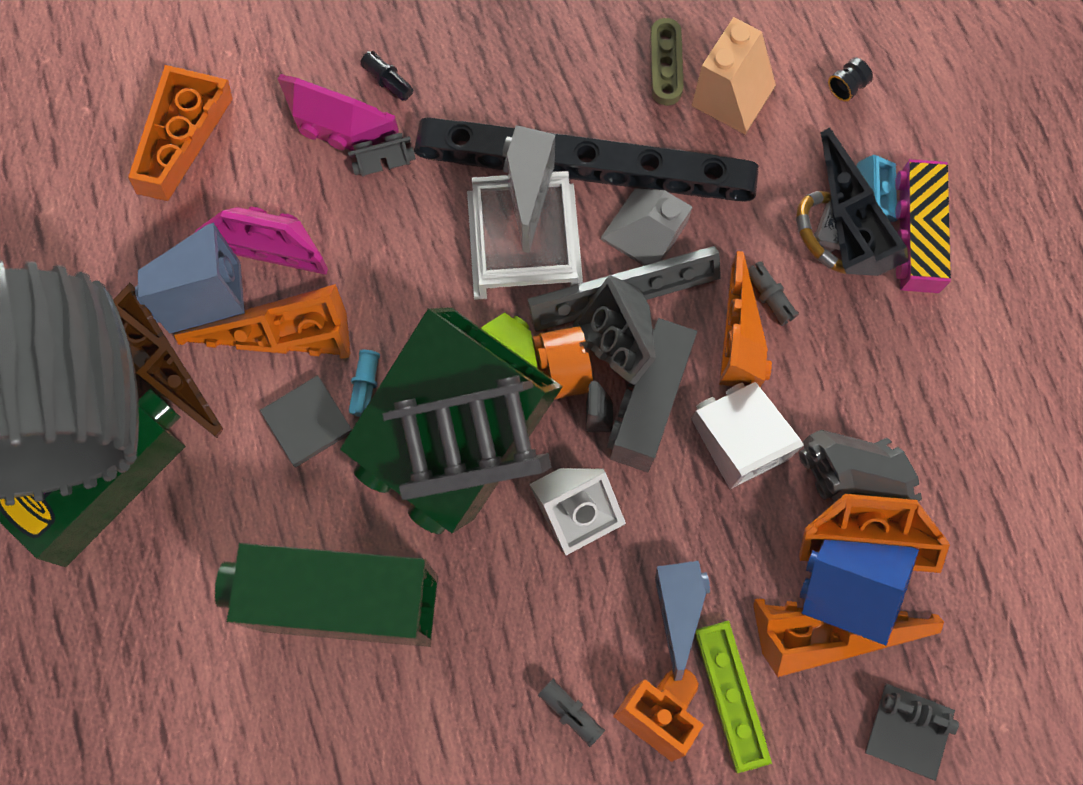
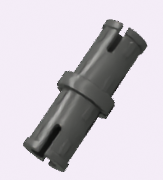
M762 261L757 262L756 268L752 265L748 269L750 280L760 293L759 299L763 304L767 303L781 326L788 323L787 320L791 322L799 313L783 293L784 287L782 284L775 282Z
M554 679L538 694L561 717L559 721L563 725L568 724L589 747L605 732V729L581 708L584 704L579 699L575 702Z

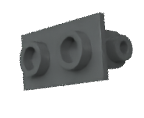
M402 133L384 137L385 143L373 146L372 141H367L354 145L355 151L348 152L350 158H357V162L352 163L354 174H361L364 177L365 175L383 171L380 161L383 158L387 159L389 169L410 165V161L416 160L413 147L407 149L405 145L411 143L410 136L403 138Z

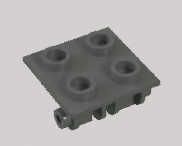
M885 683L865 753L936 781L949 733L955 735L959 727V721L953 719L955 710Z

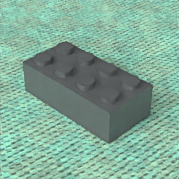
M658 318L653 329L656 359L635 385L628 384V387L634 389L633 391L626 389L617 416L622 418L623 421L615 420L607 445V448L613 450L610 460L647 473L649 472L656 457L697 334L696 330Z

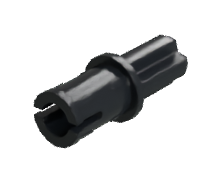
M368 51L364 54L360 62L361 67L377 79L378 85L387 87L400 100H408L414 90L397 73V68L394 65L387 64L374 51Z

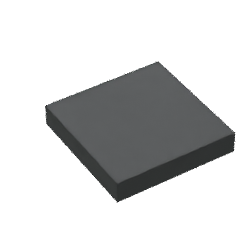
M318 375L260 410L295 468L345 438L352 431Z

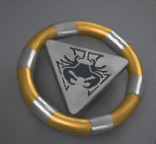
M816 191L808 194L801 200L797 208L796 223L798 232L808 250L819 262L831 270L846 274L843 269L842 260L831 254L835 249L840 250L831 193ZM820 203L826 204L817 231L813 234L808 216L809 210Z

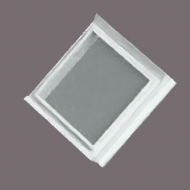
M568 171L552 173L529 253L522 250L509 189L508 175L472 178L473 191H467L474 300L487 299L486 288L570 282L571 287L583 283L574 184H569Z

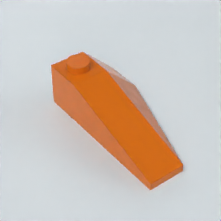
M737 251L731 263L719 385L733 387L739 383H744L745 386L756 382L761 387L765 380L770 379L772 361L767 360L768 348L744 252Z

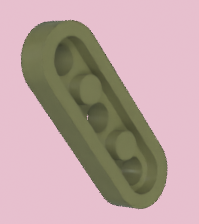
M661 18L652 25L650 34L651 94L657 103L670 106L680 100L684 86L682 30L677 21L671 18ZM666 36L669 39L663 40L661 37ZM662 63H668L670 66L664 67ZM663 90H669V91L671 92V94H666V93H663L662 91H663Z

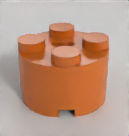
M581 327L555 330L533 336L535 355L538 356L540 364L538 369L563 386L555 399L588 393V387L593 378L589 353L585 352L584 347L579 344L586 342Z

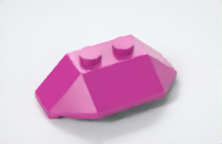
M280 74L278 77V82L297 128L303 136L315 140L318 138L327 141L336 149L355 151L353 146L356 144L372 141V144L376 145L384 142V137L398 134L399 132L396 118L390 113L381 112L377 108L357 99L296 77Z
M235 207L221 211L195 231L197 232L204 226L214 223L237 256L325 275L328 271L323 257L302 223L290 214L282 213L280 216L268 214L263 209L257 207H249V209Z

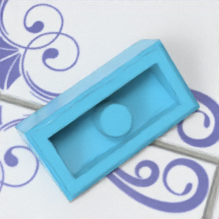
M873 154L859 161L856 166L873 190L875 200L888 220L896 222V163Z

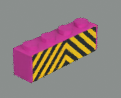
M909 159L902 171H898L895 180V188L900 191V200L896 205V219H900V229L897 233L907 246L909 259L908 262L896 267V277L900 279L901 291L940 293L951 282L948 162Z

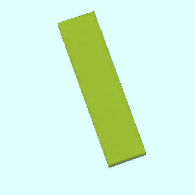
M729 620L696 629L695 637L735 773L772 764Z

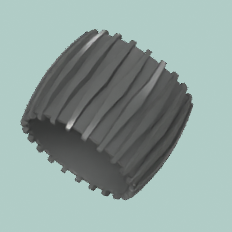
M0 261V499L5 500L6 506L14 505V498L30 495H34L35 502L44 501V493L60 490L61 495L66 496L72 494L73 486L84 484L86 489L97 486V479L103 477L105 481L115 479L117 471L120 473L128 471L130 464H133L136 460L139 412L136 373L131 349L111 294L106 290L104 284L97 280L91 282L89 275L84 272H78L75 276L68 275L64 266L55 265L52 271L38 270L36 262H26L24 269H4L3 261Z

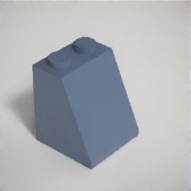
M214 223L204 226L138 270V285L135 286L137 300L141 305H145L149 309L156 322L161 323L169 334L245 313L241 262Z

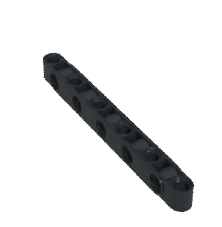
M423 118L419 122L414 152L424 159L504 170L506 157H503L504 143L507 136H513L515 128L466 121ZM555 134V166L553 172L568 171L569 179L638 189L665 190L675 194L741 202L751 201L756 197L759 166L750 160ZM459 141L467 142L464 145H456ZM588 157L593 161L583 162L580 158ZM652 166L655 170L648 171L642 167ZM706 174H713L718 179H710Z

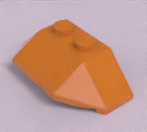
M844 494L805 528L799 560L809 561L812 551L819 552L825 539L907 546L919 549L913 571L941 573L950 544L917 500Z

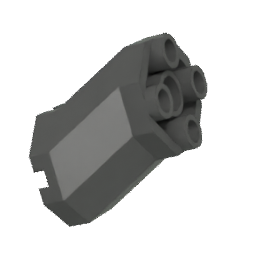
M819 430L809 435L803 441L804 449L799 451L800 460L806 469H811L817 480L815 482L816 489L824 500L832 498L836 502L844 494L912 499L918 502L922 500L921 492L915 495L913 488L919 485L918 475L902 449L899 447L894 449L888 447L892 443L888 438L872 443Z

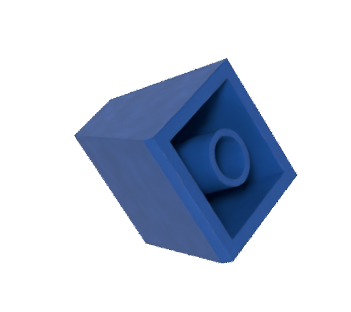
M825 539L819 552L812 551L806 571L812 574L810 579H805L800 592V598L805 599L802 614L886 646L901 609L919 549L907 546Z

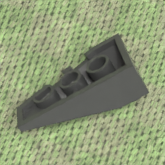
M608 275L573 322V327H581L586 342H581L584 347L595 352L599 359L606 361L610 364V368L629 383L635 385L656 359L650 306L639 287Z

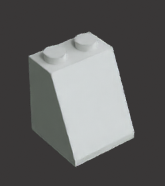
M756 382L745 386L744 383H739L726 391L727 396L717 401L714 397L704 400L696 406L698 410L695 411L691 419L729 489L788 461L804 446L801 439Z

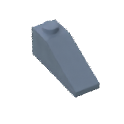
M699 561L657 566L656 588L675 681L682 680L705 596L710 593L707 572L701 573Z

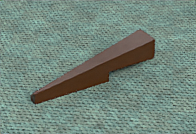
M129 282L113 301L126 331L135 373L209 433L218 438L223 427L149 309L138 302L135 287Z

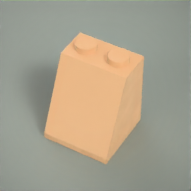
M735 17L732 18L701 67L692 106L743 134L747 133L776 85L763 34L760 30Z

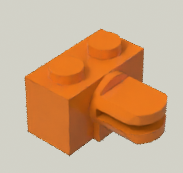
M685 669L682 680L675 681L673 670H670L665 674L657 688L643 679L631 688L613 717L669 761H675L687 754L704 724L686 711L698 690L696 676L690 670Z

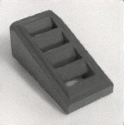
M591 381L586 399L587 432L609 433L613 428V402L599 382Z

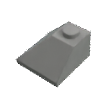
M634 189L601 236V240L643 266L663 261L687 225L693 207L665 190Z

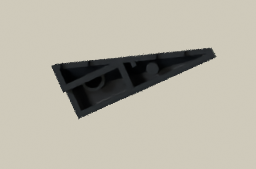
M828 128L820 132L845 273L879 276L908 262L907 246L876 202L873 190L832 129Z

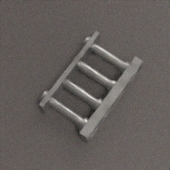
M519 376L497 380L498 388L417 405L416 399L394 403V411L383 413L384 421L401 417L413 474L410 475L411 481L399 486L402 500L541 474L550 469L549 454L536 455V450L531 449L520 401V391L534 388L532 380L520 383ZM502 395L505 398L517 452L513 454L514 460L501 462L500 456H496L483 400ZM469 403L482 459L478 461L479 467L467 469L466 463L461 462L449 409L451 406ZM435 410L447 467L444 468L445 473L434 476L432 470L427 468L415 414Z

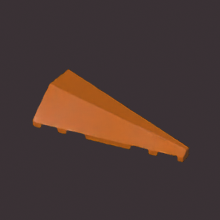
M336 284L246 309L244 314L189 328L174 334L178 345L193 342L204 343L206 347L216 348L218 345L236 346V350L287 354L289 351L309 352V356L318 357L322 353L339 355V358L342 359L349 358L351 354L347 312Z
M754 599L753 605L762 654L777 677L939 634L942 632L944 621L938 614H931L929 619L910 618L908 612L899 611L888 643L885 646L802 614L803 608H798L797 602L787 601L785 606L765 605V599Z

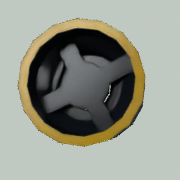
M855 57L844 65L843 70L836 71L828 79V85L835 97L847 102L857 94L858 89L865 88L873 80V74L865 61Z

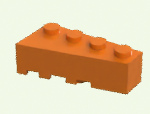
M169 65L164 66L128 176L136 194L169 201L233 100L227 79Z

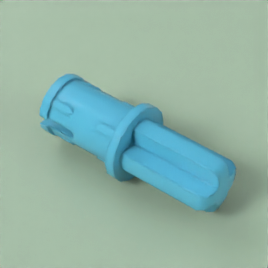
M359 351L355 377L351 378L353 390L349 413L357 417L362 415L372 398L373 388H376L378 385L375 377L380 354L376 351Z

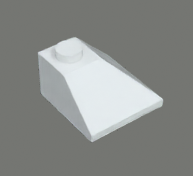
M559 468L529 484L546 521L565 555L626 524L604 469Z

